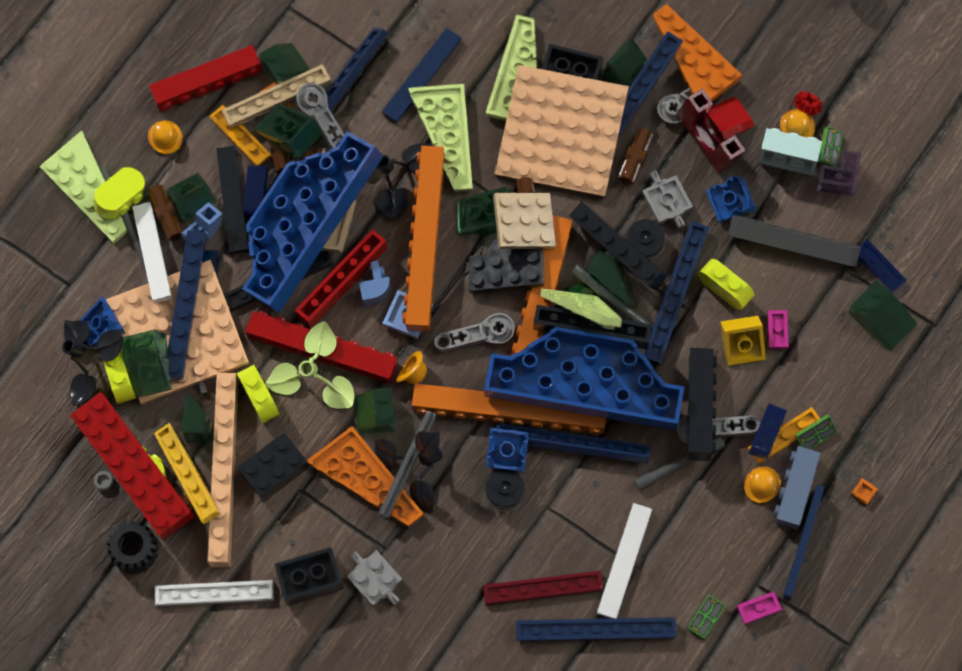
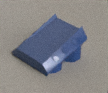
M732 176L728 178L726 183L716 184L706 190L719 223L732 219L733 215L741 216L757 210V206L743 177Z
M101 297L81 318V321L86 322L90 328V335L87 340L89 345L99 347V337L106 331L115 330L126 334L104 297Z
M490 428L486 468L525 472L529 433Z

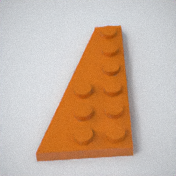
M667 4L653 14V20L663 37L668 31L683 40V44L675 54L674 60L685 82L688 83L692 95L704 89L710 100L713 101L742 79V74Z
M353 426L307 460L310 466L378 509H381L395 479ZM402 489L390 516L405 526L410 527L421 519L424 513L406 491Z

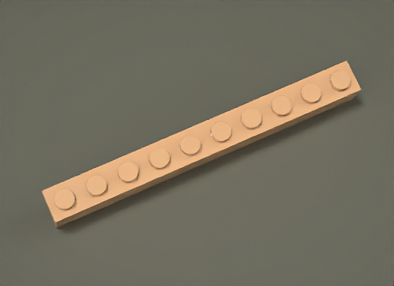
M217 373L211 497L220 514L210 520L208 563L210 567H230L239 386V379L236 373Z

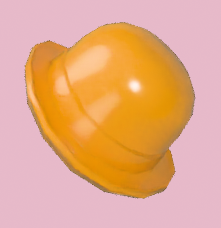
M799 109L787 111L782 116L780 129L785 133L793 132L808 138L814 135L815 123L811 115L805 114Z
M159 121L152 125L148 131L149 144L159 153H174L182 144L181 130L171 121Z
M416 351L408 358L396 377L397 382L406 381L409 384H418L424 379L427 373V366L422 361V352Z
M769 467L753 469L747 475L744 483L747 497L756 503H766L772 500L781 489L779 474Z

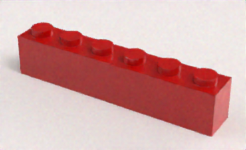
M250 45L150 84L149 87L158 110H169L174 105L187 103L190 99L197 96L202 97L212 90H220L230 83H238L248 76H256L262 71L253 45Z
M372 229L295 309L296 317L309 329H312L371 267V262L376 261L388 249L386 240Z

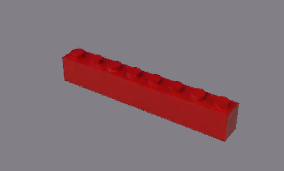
M253 311L245 330L247 338L308 358H312L315 353H308L304 345L305 338L310 329L305 328L300 323H289L282 317L273 318L266 312L259 311L258 313ZM335 335L337 344L334 352L328 356L318 355L315 359L387 384H391L398 365V360L392 353H381L371 346H366L365 348L359 346V343L349 340L347 342L341 340L337 335Z

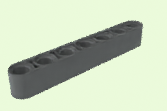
M737 215L732 216L728 233L736 238L849 266L857 265L861 247L855 244Z

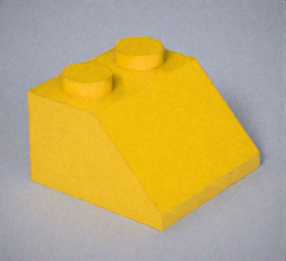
M759 316L720 322L728 366L766 360L763 325Z

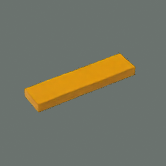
M222 105L209 116L210 120L259 169L272 158L271 154L242 124L230 128L222 113V110L226 107Z
M811 407L749 446L747 450L759 465L796 442L795 434L819 420L820 417Z

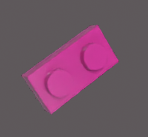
M768 310L769 349H788L787 310Z
M774 591L737 605L744 625L782 610Z

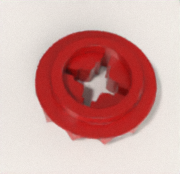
M800 91L794 97L795 106L805 114L817 115L821 112L823 103L820 101V97H816L808 91L805 93Z

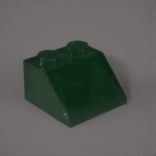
M632 38L606 63L605 79L610 83L630 88L634 79L647 62V58Z
M292 43L274 44L259 54L261 64L276 85L311 70Z
M198 172L165 189L183 220L195 216V213L208 202L211 205L216 202L207 183Z
M392 388L372 389L355 396L358 434L396 431Z
M186 394L181 432L186 442L209 444L210 438L214 436L212 422L209 421L207 414L190 394Z

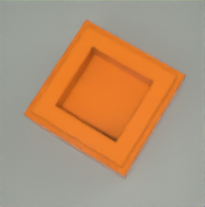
M862 478L850 495L867 506L878 491V488Z

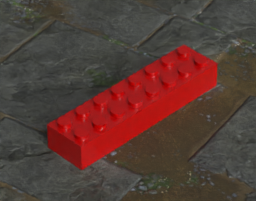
M102 392L70 414L73 421L162 541L194 518L189 508Z

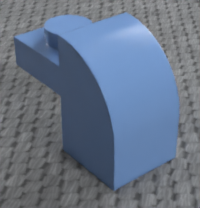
M208 202L195 213V222L182 232L181 237L186 240L188 230L206 232L207 240H209L221 224L222 213Z
M378 261L371 262L374 280L359 282L364 306L382 302L390 292V279L385 277L383 266L379 267Z

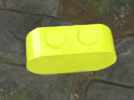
M125 167L104 182L94 193L93 207L96 213L105 219H116L120 214L124 215L131 205L138 204L143 198L145 185L143 175L136 169Z
M710 259L698 273L699 279L705 286L736 310H742L755 295L752 288L716 259Z
M122 351L112 361L103 360L117 404L136 399V393Z
M254 365L236 373L262 424L280 415Z

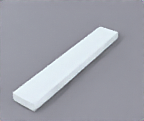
M147 202L133 206L152 301L157 303L172 299L152 204Z
M633 503L597 611L598 615L610 619L617 618L652 512L651 508Z
M273 580L155 586L156 607L274 601Z

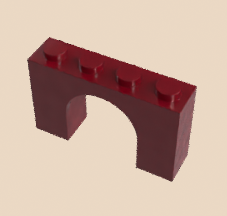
M701 89L689 96L676 113L719 174L734 165L746 150L735 135L726 141H722L714 133L707 117V112L713 105V102L704 89Z

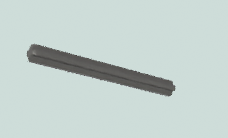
M427 411L416 434L420 431H430L437 415ZM415 437L379 511V515L384 518L390 517L420 453L415 445Z

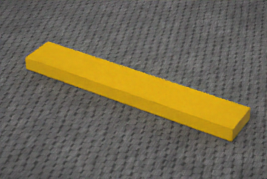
M168 423L155 432L154 435L201 522L206 524L218 516L220 511L173 425Z

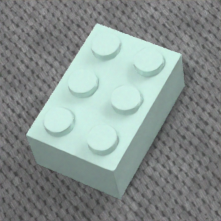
M767 128L759 163L814 176L822 141L815 137L806 138L797 133H785L776 128Z

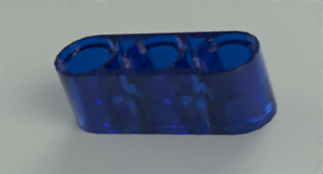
M248 165L243 208L245 217H252L266 196L268 166Z
M768 404L748 454L766 461L768 460L786 416V409Z

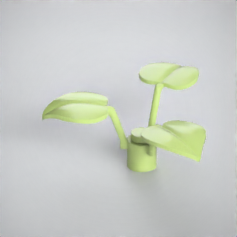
M324 321L315 325L305 338L304 345L308 353H315V355L309 361H303L299 365L298 374L294 365L281 363L274 368L270 377L265 382L266 387L283 395H291L300 389L301 383L298 378L301 375L306 377L314 376L329 385L323 390V400L328 406L336 409L351 408L355 398L353 386L346 378L336 376L330 382L317 374L318 368L314 360L318 355L328 356L333 353L337 344L333 331Z

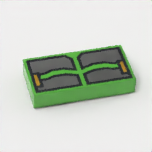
M829 126L824 128L818 162L831 168L837 167L843 132Z
M826 415L796 433L795 436L801 447L811 449L838 431L831 417Z
M708 595L687 629L705 639L726 605Z

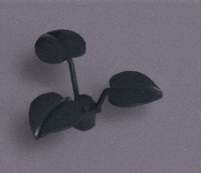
M419 143L406 148L402 154V158L406 163L396 161L394 158L390 159L389 156L384 155L377 165L376 169L379 168L380 172L386 176L390 190H384L379 193L376 205L378 210L389 219H394L401 215L407 205L405 191L401 188L393 190L389 173L393 171L394 164L404 167L409 165L410 170L416 172L420 166L417 163V153L421 152V146H434L433 144Z
M80 320L64 321L65 341L62 345V351L70 355L71 360L84 372V374L76 375L71 382L70 394L73 406L87 402L93 396L97 384L96 378L89 376V372L77 358L84 355L85 349L100 350L99 356L104 361L114 360L119 355L123 345L124 336L122 333L115 330L106 331L99 337V347L84 345V342L88 340L90 335L89 325Z
M420 431L415 436V445L420 452L418 455L419 461L422 465H426L427 468L417 477V482L410 483V496L421 510L429 513L434 512V493L431 486L426 481H421V479L433 468L434 463L442 459V452L439 449V431ZM378 439L374 442L375 454L387 469L394 468L396 460H402L406 456H396L395 445L387 439Z

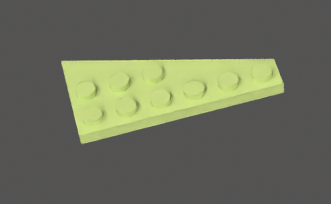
M516 15L486 110V116L506 121L518 65L537 68L535 25L532 18Z
M464 84L408 88L432 144L444 147V171L453 191H473Z
M81 131L40 165V168L94 225L115 244L127 233V229L120 215L116 219H105L94 210L95 190L105 180Z
M541 289V297L571 310L572 313L580 314L602 324L604 328L614 329V326L621 327L622 319L598 296Z

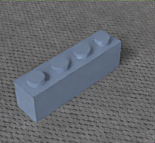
M798 446L796 452L792 451L789 461L793 463L791 470L787 469L784 478L787 481L786 488H781L779 494L782 502L780 506L776 505L773 515L777 517L775 524L798 530L821 454L820 452Z

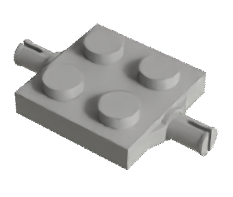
M657 171L651 172L650 176L654 184L642 190V194L657 222L662 224L669 220H675L678 228H683L686 224L681 216L693 210V205L678 177L675 175L669 179L661 180Z
M377 550L365 559L355 551L354 554L357 558L353 554L350 557L358 565L347 576L373 606L385 598H388L394 606L397 603L392 598L399 603L400 599L393 593L395 587L403 581L398 573Z

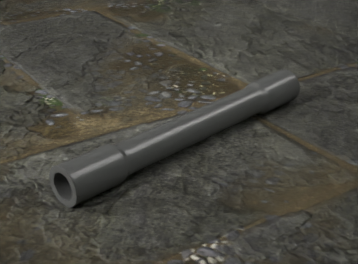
M577 264L572 270V275L589 286L630 321L650 324L596 281L580 265Z
M721 437L712 440V442L716 443V451L725 447ZM686 454L653 472L635 479V486L638 490H641L694 461L687 460Z

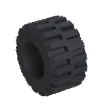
M129 520V524L122 522V526L119 528L116 525L114 527L115 532H110V539H107L106 543L108 545L107 552L113 563L121 571L125 572L126 570L133 574V571L141 573L143 568L145 571L149 569L148 565L155 563L153 559L158 557L157 551H159L158 541L152 530L146 524L143 525L140 521L134 523L133 520ZM132 538L142 539L143 548L138 554L126 556L122 553V548L126 541Z

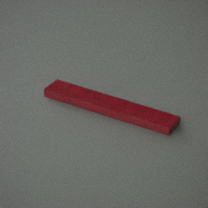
M600 570L483 585L485 606L601 592L603 591Z

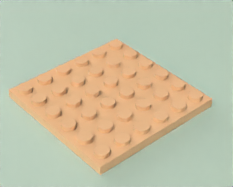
M518 65L495 175L518 180L523 177L533 178V183L605 197L629 87Z
M211 260L202 263L183 380L166 379L163 377L181 271L168 276L172 299L153 303L149 283L105 299L126 333L123 334L124 341L121 351L141 405L196 385L200 381L217 377V373H227L249 364Z

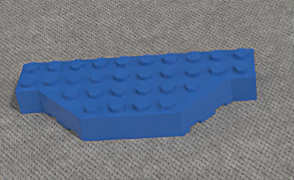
M346 132L337 147L330 149V151L307 156L304 160L298 162L294 160L287 163L246 224V230L249 234V252L253 263L252 274L242 288L247 294L277 313L281 312L384 155L375 146Z
M561 327L553 328L548 334L533 341L525 349L512 356L491 353L484 388V395L489 398L677 430L684 392L683 386L664 383L633 340Z

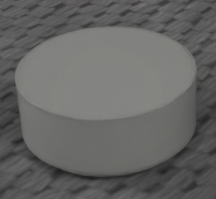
M101 471L95 475L94 485L100 491H108L114 485V478L109 472Z

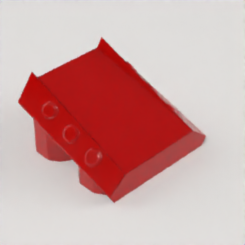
M736 97L712 106L707 112L712 130L723 141L740 132H746L755 126L752 118Z

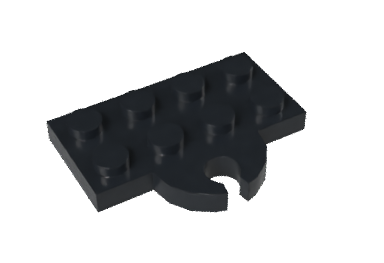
M498 238L495 239L489 247L488 254L469 256V292L472 294L544 286L545 251L543 248L531 250L499 249Z

